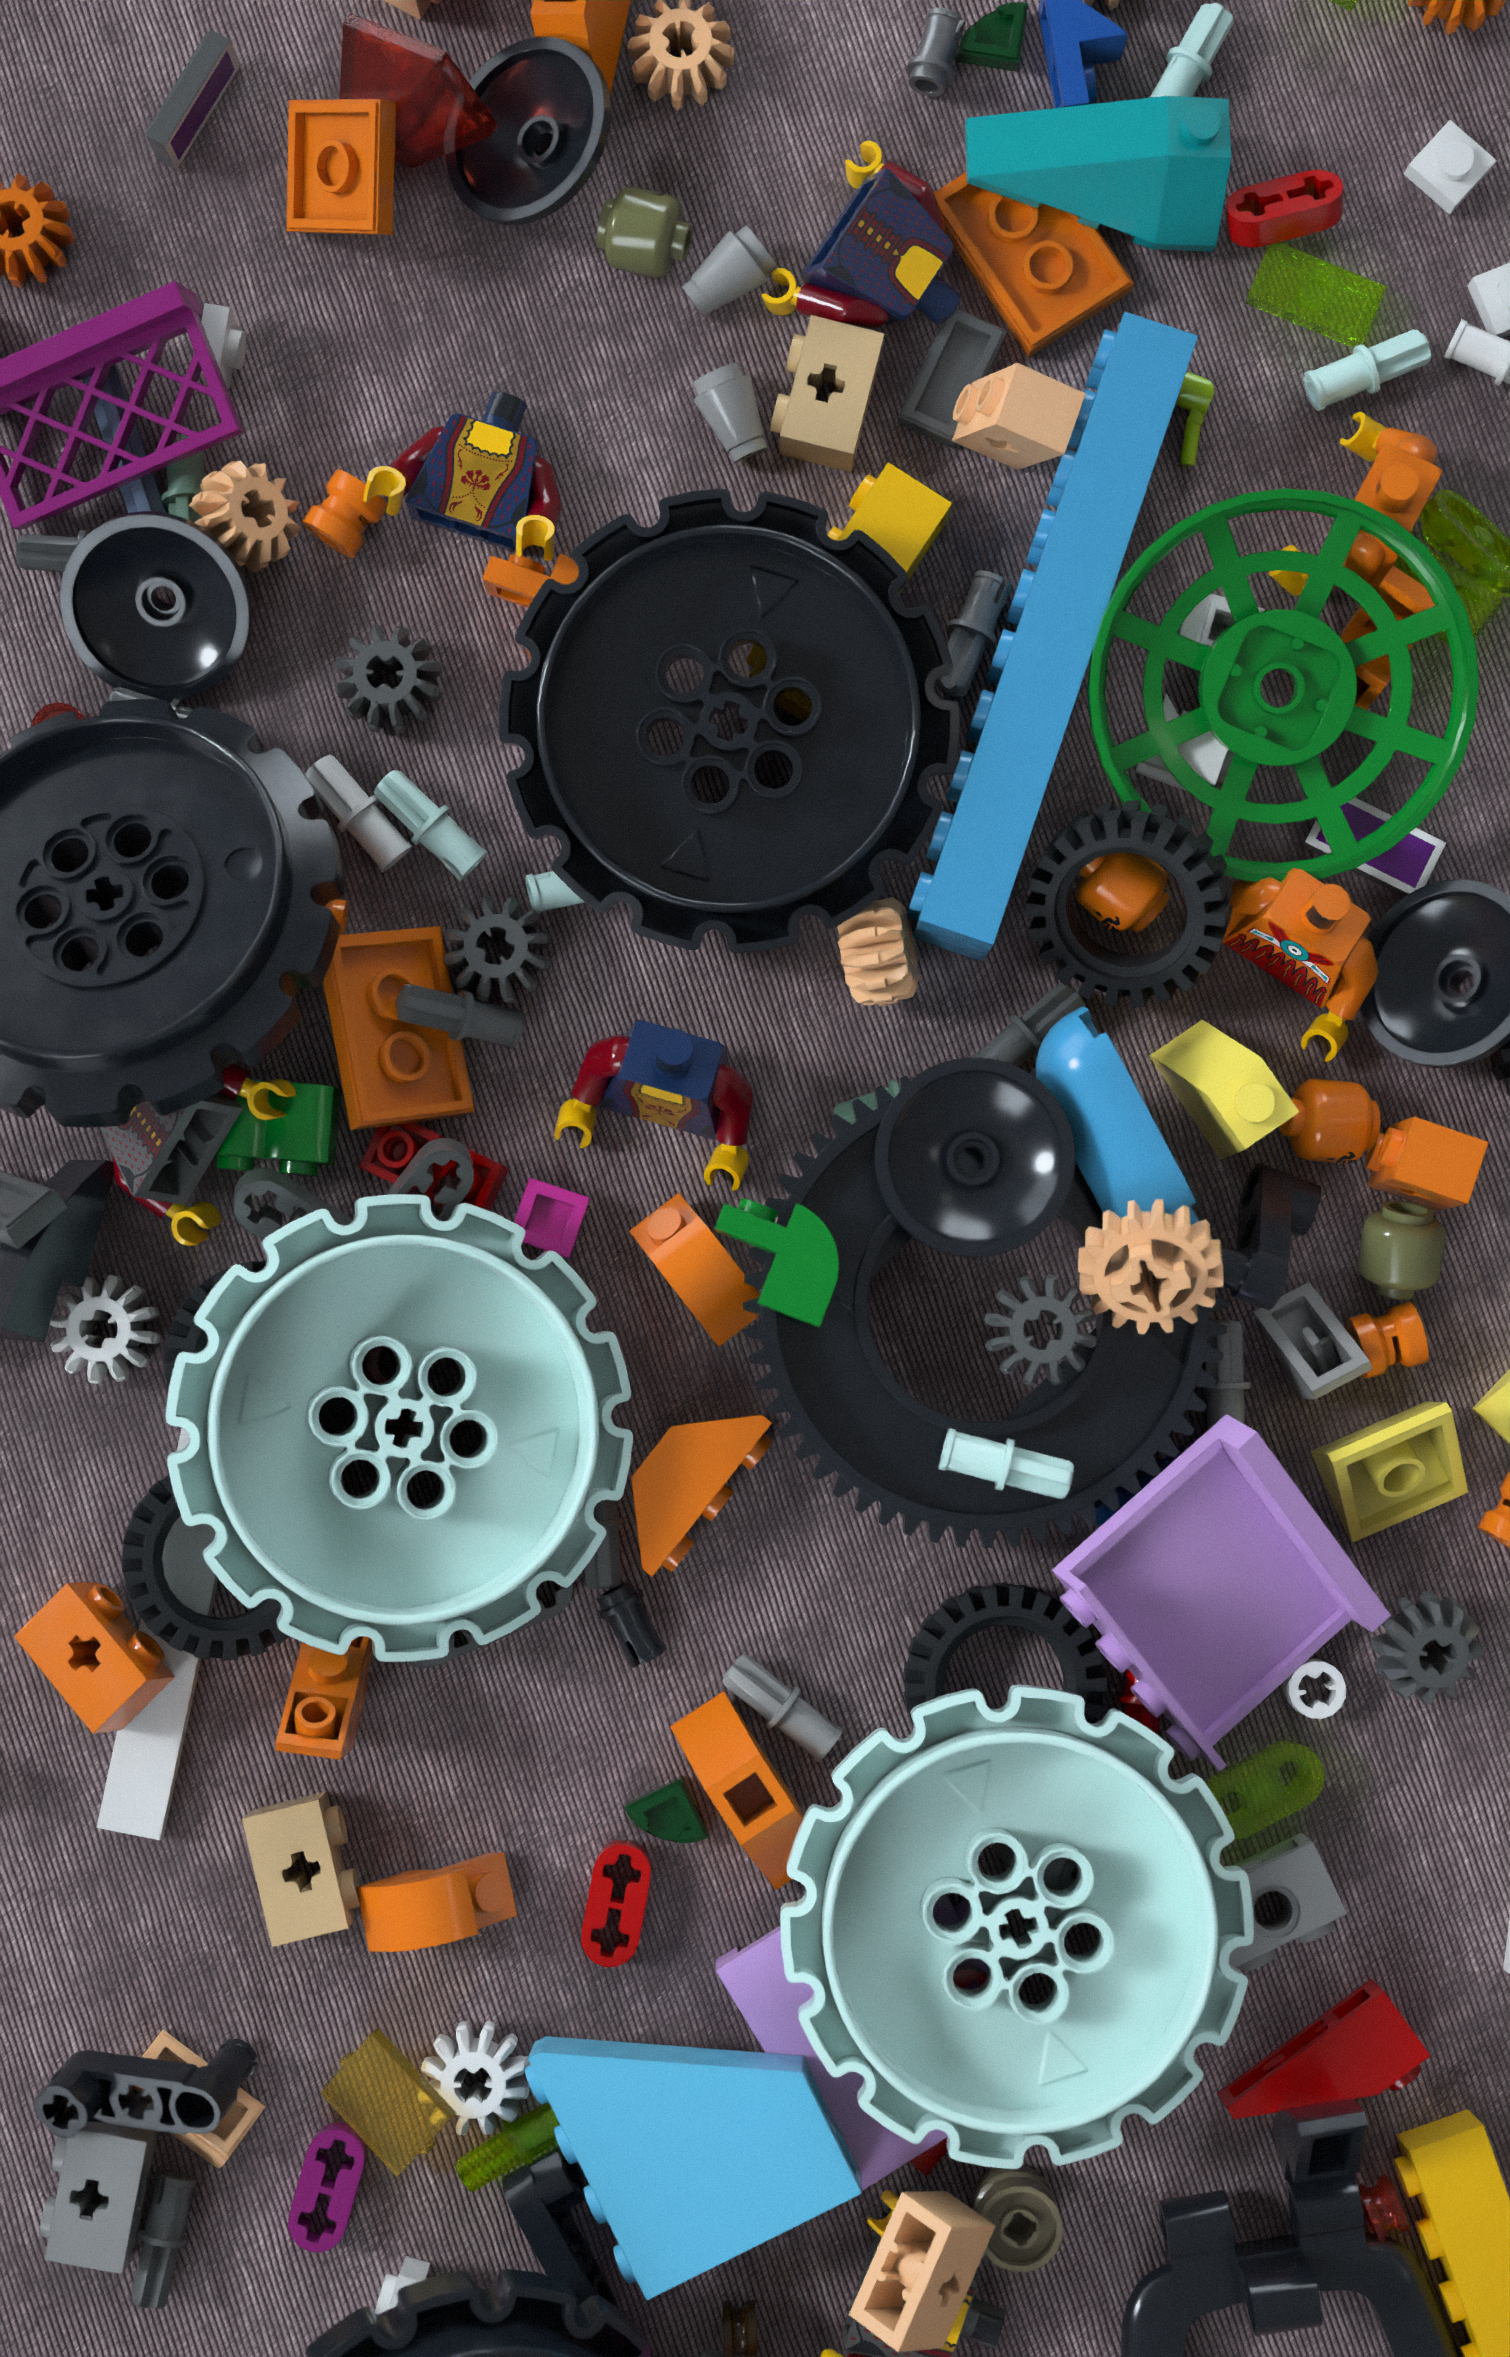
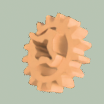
M1156 1199L1151 1211L1142 1212L1135 1200L1128 1201L1127 1216L1120 1218L1117 1214L1107 1210L1103 1213V1230L1088 1227L1085 1231V1247L1079 1248L1078 1251L1081 1295H1092L1091 1309L1094 1310L1095 1314L1111 1309L1112 1326L1119 1328L1128 1319L1136 1321L1138 1334L1145 1335L1149 1329L1150 1322H1159L1166 1333L1173 1332L1174 1318L1181 1316L1185 1321L1194 1324L1198 1321L1197 1304L1210 1308L1215 1305V1288L1222 1287L1224 1282L1220 1240L1211 1239L1210 1223L1207 1220L1190 1225V1208L1185 1205L1171 1215L1165 1213L1163 1199Z

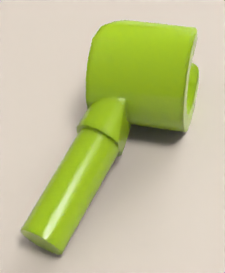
M1186 372L1175 404L1190 411L1185 423L1179 463L1182 466L1189 467L1195 466L1201 426H1203L1204 416L1214 395V387L1211 381L1192 372Z

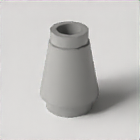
M745 225L735 234L729 230L692 274L690 280L681 288L699 312L706 317L713 310L721 308L768 282L765 275L777 265L758 238Z
M738 362L715 369L693 382L698 395L693 401L725 450L729 452L733 463L746 460L768 448L763 437L764 432L751 375H744Z

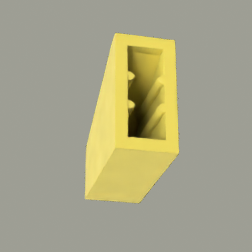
M1204 1020L1199 1021L1149 1056L1220 1160L1247 1149L1299 1113V1110L1262 1057Z

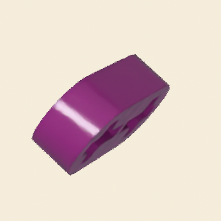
M333 2122L321 2128L313 2138L305 2156L289 2213L288 2229L295 2243L308 2252L321 2253L332 2249L340 2242L350 2222L367 2161L368 2145L361 2131L347 2122ZM335 2140H342L346 2143L345 2154L354 2157V2162L344 2161L337 2174L336 2181L325 2178L330 2161L328 2155L320 2152V2148L330 2149ZM321 2193L331 2196L327 2217L330 2220L336 2221V2225L327 2224L322 2234L311 2231V2219L302 2216L303 2212L312 2213Z

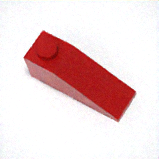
M1369 1979L1216 2094L1233 2119L1276 2113L1283 2109L1346 2098H1364L1379 2095L1387 2088L1390 2091H1396L1405 2087L1420 2074L1422 2067L1419 2064L1431 2055L1386 1993L1372 1979Z

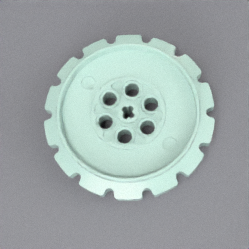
M391 1194L360 1198L355 1202V1216L352 1222L345 1226L336 1223L327 1209H319L286 1224L262 1240L261 1246L267 1255V1263L263 1270L254 1273L238 1264L231 1266L212 1288L196 1312L194 1323L205 1331L208 1342L206 1347L198 1353L183 1351L177 1355L166 1404L165 1418L167 1423L171 1426L182 1427L189 1434L187 1446L182 1450L170 1453L167 1457L173 1492L182 1519L187 1526L208 1524L215 1529L213 1542L203 1551V1557L207 1565L223 1585L246 1607L254 1608L265 1599L279 1601L281 1603V1611L277 1618V1626L286 1635L310 1646L338 1655L345 1654L350 1643L355 1638L366 1636L372 1640L373 1654L377 1660L382 1662H413L442 1658L448 1654L450 1636L457 1630H468L472 1638L479 1645H485L514 1631L536 1617L541 1611V1606L536 1598L537 1587L542 1582L548 1580L554 1581L564 1588L569 1587L588 1565L604 1540L606 1529L596 1522L593 1514L594 1507L601 1500L618 1501L621 1499L630 1468L633 1444L632 1432L625 1428L616 1427L611 1419L613 1408L617 1404L626 1402L631 1398V1388L625 1361L618 1340L613 1332L601 1331L593 1334L587 1329L585 1324L586 1316L596 1306L597 1301L580 1276L554 1251H545L534 1260L527 1259L521 1250L525 1230L516 1223L496 1213L468 1203L456 1205L448 1220L439 1221L433 1216L430 1199L425 1195ZM386 1346L396 1357V1370L389 1380L384 1383L375 1384L367 1380L363 1373V1358L372 1348ZM447 1357L454 1360L459 1366L461 1373L460 1382L452 1392L440 1395L434 1393L429 1387L427 1380L428 1370L435 1361ZM334 1397L346 1398L354 1409L352 1424L346 1431L339 1434L325 1432L319 1423L321 1406L327 1400ZM401 1409H410L408 1419L418 1422L416 1434H405L402 1444H392L395 1435L385 1432L387 1419H398ZM463 1420H474L482 1431L481 1444L474 1453L467 1456H459L450 1446L452 1428ZM358 1459L368 1460L372 1463L376 1472L374 1485L368 1492L361 1495L346 1493L341 1484V1474L345 1466ZM428 1470L434 1472L440 1482L439 1495L428 1505H412L407 1498L406 1488L408 1481L420 1471Z
M1013 1685L1009 1688L1008 1699L1005 1705L1001 1708L992 1709L986 1706L983 1694L978 1689L971 1688L946 1694L913 1707L911 1717L914 1727L908 1737L897 1739L885 1728H878L853 1748L837 1765L831 1776L833 1783L842 1792L840 1802L833 1807H824L818 1804L809 1806L795 1836L787 1862L788 1876L801 1882L805 1886L806 1892L800 1900L786 1902L780 1908L781 1948L784 1971L789 1982H803L809 1984L814 1990L813 1996L798 2008L800 2024L812 2048L831 2076L838 2078L848 2072H857L864 2077V2083L857 2093L858 2104L880 2124L913 2144L921 2143L926 2134L932 2130H942L948 2135L946 2146L950 2157L953 2160L985 2167L1018 2169L1023 2165L1026 2150L1033 2145H1042L1048 2149L1051 2160L1055 2165H1064L1094 2157L1120 2146L1123 2143L1120 2129L1121 2122L1129 2114H1139L1149 2124H1157L1181 2104L1203 2079V2071L1194 2061L1195 2049L1202 2043L1223 2046L1227 2042L1239 2015L1248 1985V1978L1239 1969L1229 1965V1956L1235 1948L1248 1946L1254 1940L1253 1904L1248 1875L1243 1869L1238 1866H1223L1220 1864V1852L1225 1846L1233 1842L1235 1838L1233 1829L1220 1804L1206 1783L1196 1774L1189 1773L1180 1779H1171L1169 1777L1168 1765L1174 1756V1749L1149 1728L1117 1709L1108 1710L1103 1719L1097 1723H1088L1084 1717L1085 1701L1081 1696L1073 1692L1049 1687ZM998 1842L1008 1845L1012 1849L1013 1859L1011 1866L1006 1872L990 1876L978 1869V1857L984 1847ZM1061 1857L1070 1858L1075 1861L1077 1876L1072 1885L1059 1891L1045 1886L1043 1880L1044 1870L1051 1861ZM947 1893H958L968 1900V1911L965 1918L954 1925L941 1924L933 1917L935 1902ZM1012 1909H1018L1024 1918H1032L1033 1920L1032 1923L1023 1924L1027 1933L1016 1939H1013L1008 1929L999 1930V1925L1008 1923L1005 1913ZM1078 1923H1090L1096 1926L1098 1931L1095 1946L1084 1954H1072L1064 1948V1937L1067 1931ZM965 1959H981L989 1967L988 1977L985 1982L978 1988L971 1990L962 1989L957 1986L953 1981V1974L957 1965ZM1034 1973H1043L1053 1979L1051 1995L1040 2004H1029L1019 1998L1021 1983L1027 1976Z

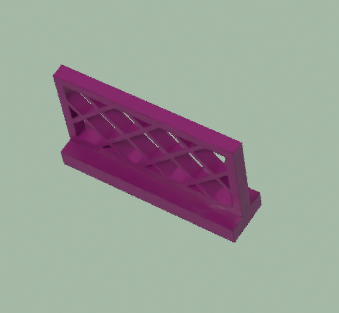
M173 281L0 359V416L16 410L30 417L16 452L0 445V496L13 529L19 531L244 433L202 325L203 310L196 293ZM187 332L195 353L187 373L183 377L159 367L158 363L167 341ZM149 349L145 360L135 356ZM123 360L142 367L129 402L102 391L111 366ZM201 372L204 374L208 387L197 383ZM154 373L182 384L168 420L141 408ZM92 375L89 385L79 381ZM68 385L86 392L72 427L46 417L55 391ZM194 390L213 398L222 423L199 433L181 426ZM98 398L125 409L112 445L85 434ZM36 400L33 410L23 406ZM138 415L165 426L156 451L142 458L124 451ZM43 423L69 434L56 469L29 458ZM178 432L188 436V438L174 443ZM82 440L109 451L100 476L86 483L69 476ZM4 455L13 458L10 469ZM121 457L132 461L118 468ZM26 465H29L53 477L43 502L25 509L17 488ZM66 482L77 486L62 493Z

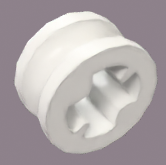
M1309 1658L1284 1681L1283 1691L1287 1702L1294 1710L1312 1719H1324L1334 1715L1342 1707L1346 1698V1684L1342 1674L1335 1666L1320 1659ZM1324 1672L1329 1678L1328 1682L1323 1683L1324 1687L1330 1689L1327 1699L1322 1702L1313 1698L1305 1705L1300 1698V1695L1306 1694V1691L1299 1687L1301 1679L1305 1675L1316 1679Z

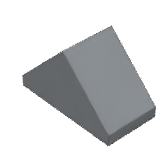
M1309 1282L1281 1296L1272 1309L1267 1310L1260 1307L1253 1311L1256 1321L1299 1399L1316 1400L1372 1370L1370 1360Z

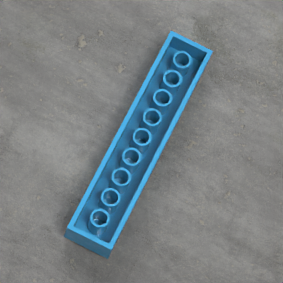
M1124 311L1117 333L1107 329L1103 332L1085 387L1096 390V392L1084 389L1086 394L1067 445L1077 450L1074 452L1066 449L1065 454L1062 455L1045 503L1057 507L1056 512L1044 508L1026 559V563L1037 566L1036 571L1023 569L1006 618V622L1017 625L1015 633L1003 629L986 677V681L997 684L995 692L982 690L966 736V740L977 743L974 754L964 750L961 752L946 799L957 802L954 814L941 811L926 855L927 859L937 862L934 873L931 875L921 871L907 911V918L917 921L913 932V937L916 940L982 962L994 945L1094 647L1101 617L1110 600L1198 335Z

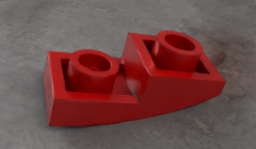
M414 1122L377 1127L358 1167L394 1184L426 1143L445 1137ZM468 1149L473 1160L474 1183L461 1203H468L490 1211L509 1168ZM451 1159L444 1166L438 1165L435 1162L431 1164L433 1166L434 1180L425 1193L435 1204H438V1202L434 1201L433 1188L444 1175H449L454 1179L457 1177L455 1161Z

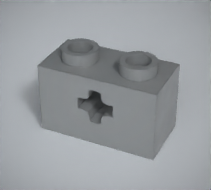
M90 2121L87 2126L80 2129L74 2138L58 2136L52 2158V2171L61 2172L56 2197L48 2196L39 2228V2236L48 2238L44 2260L123 2274L136 2252L138 2242L136 2236L141 2225L158 2131ZM90 2180L99 2181L98 2192L106 2196L102 2202L93 2201V2189L86 2187Z

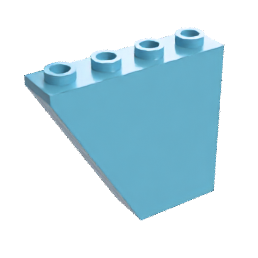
M545 2036L533 2044L528 2056L531 2065L525 2067L529 2086L540 2104L549 2101L560 2125L554 2128L558 2145L569 2164L579 2162L589 2182V2185L584 2187L588 2206L600 2225L608 2221L619 2243L613 2247L617 2265L629 2285L638 2282L646 2300L862 2194L861 2171L802 2055Z

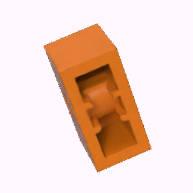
M1413 1116L1387 1126L1384 1134L1379 1132L1375 1145L1367 1151L1364 1168L1372 1170L1367 1186L1438 1211L1466 1205L1469 1203L1489 1142Z
M97 1582L66 1583L14 1635V1638L93 1734L123 1730L175 1676L163 1663L165 1654L162 1648L148 1634L137 1631L123 1614L125 1610L124 1603L111 1588Z

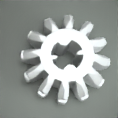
M109 1275L104 1282L102 1291L94 1278L87 1277L83 1287H80L83 1300L78 1295L66 1291L59 1297L61 1303L71 1313L69 1317L52 1315L50 1326L66 1328L67 1335L51 1343L52 1351L67 1352L73 1349L74 1352L67 1360L65 1370L71 1374H76L88 1364L87 1376L90 1383L101 1384L106 1377L108 1369L115 1381H126L129 1379V1368L126 1359L138 1367H146L150 1363L148 1355L138 1347L140 1342L146 1344H158L160 1342L161 1335L159 1333L143 1331L144 1322L152 1321L159 1316L158 1309L151 1306L136 1310L135 1308L144 1297L145 1290L141 1286L134 1285L122 1295L123 1284L122 1278L119 1276ZM108 1313H110L112 1317L108 1320V1323L117 1324V1335L115 1338H105L101 1346L98 1342L102 1339V1336L93 1335V1325L95 1321H105Z
M467 2021L460 2022L456 2028L457 2043L449 2036L440 2034L433 2043L440 2057H425L421 2066L422 2072L434 2078V2080L423 2085L421 2090L422 2098L424 2100L443 2098V2101L435 2110L433 2118L436 2122L441 2123L453 2112L460 2117L456 2125V2133L459 2135H466L472 2119L476 2118L484 2135L492 2134L496 2126L495 2114L503 2120L512 2122L518 2114V2109L512 2099H527L529 2095V2084L523 2079L518 2078V2076L525 2073V2067L530 2065L528 2057L515 2056L508 2058L516 2047L518 2038L511 2033L505 2036L499 2044L491 2041L495 2033V2023L492 2021L485 2022L480 2038H474L472 2028ZM482 2067L489 2073L485 2086L478 2082L469 2088L463 2082L467 2070L475 2073Z

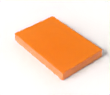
M966 172L934 192L946 225L944 233L950 238L953 247L1028 358L1133 290L1135 283L1099 230L1077 223L1079 216L1046 204L1035 208L968 184L966 182Z
M440 926L339 935L335 952L323 983L350 1130L466 1116L475 1112L462 1040L455 1041L450 1039L448 1032L403 1022L397 1018L396 1013L397 996H399L402 987L406 984H414L453 994L448 966L444 961L446 954Z

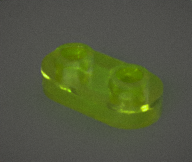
M1448 489L1439 490L1426 504L1420 516L1423 524L1422 533L1425 539L1435 549L1443 553H1449L1468 571V577L1472 584L1482 593L1489 596L1497 594L1502 597H1510V539L1466 498Z
M1287 1740L1276 1742L1211 1777L1206 1782V1785L1220 1806L1225 1794L1229 1792L1240 1793L1242 1797L1241 1808L1236 1813L1224 1814L1233 1829L1234 1839H1243L1312 1803L1322 1791L1325 1773L1321 1760L1311 1749L1299 1742ZM1285 1762H1295L1298 1767L1297 1778L1289 1784L1280 1783L1277 1777L1279 1767Z

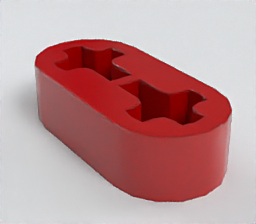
M1316 169L1236 190L1229 196L1226 203L1227 236L1235 244L1242 247L1255 248L1329 229L1340 221L1343 214L1344 188L1342 180L1334 173Z
M616 1840L607 1844L599 1852L592 1872L581 1931V1945L586 1956L595 1964L603 1967H617L626 1963L635 1954L639 1944L651 1879V1860L648 1853L638 1843L630 1840ZM619 1854L631 1856V1867L641 1870L640 1878H629L624 1898L612 1896L614 1875L604 1872L605 1864H616ZM609 1908L622 1910L619 1932L629 1935L628 1942H617L614 1951L603 1950L602 1939L592 1935L593 1928L604 1929Z

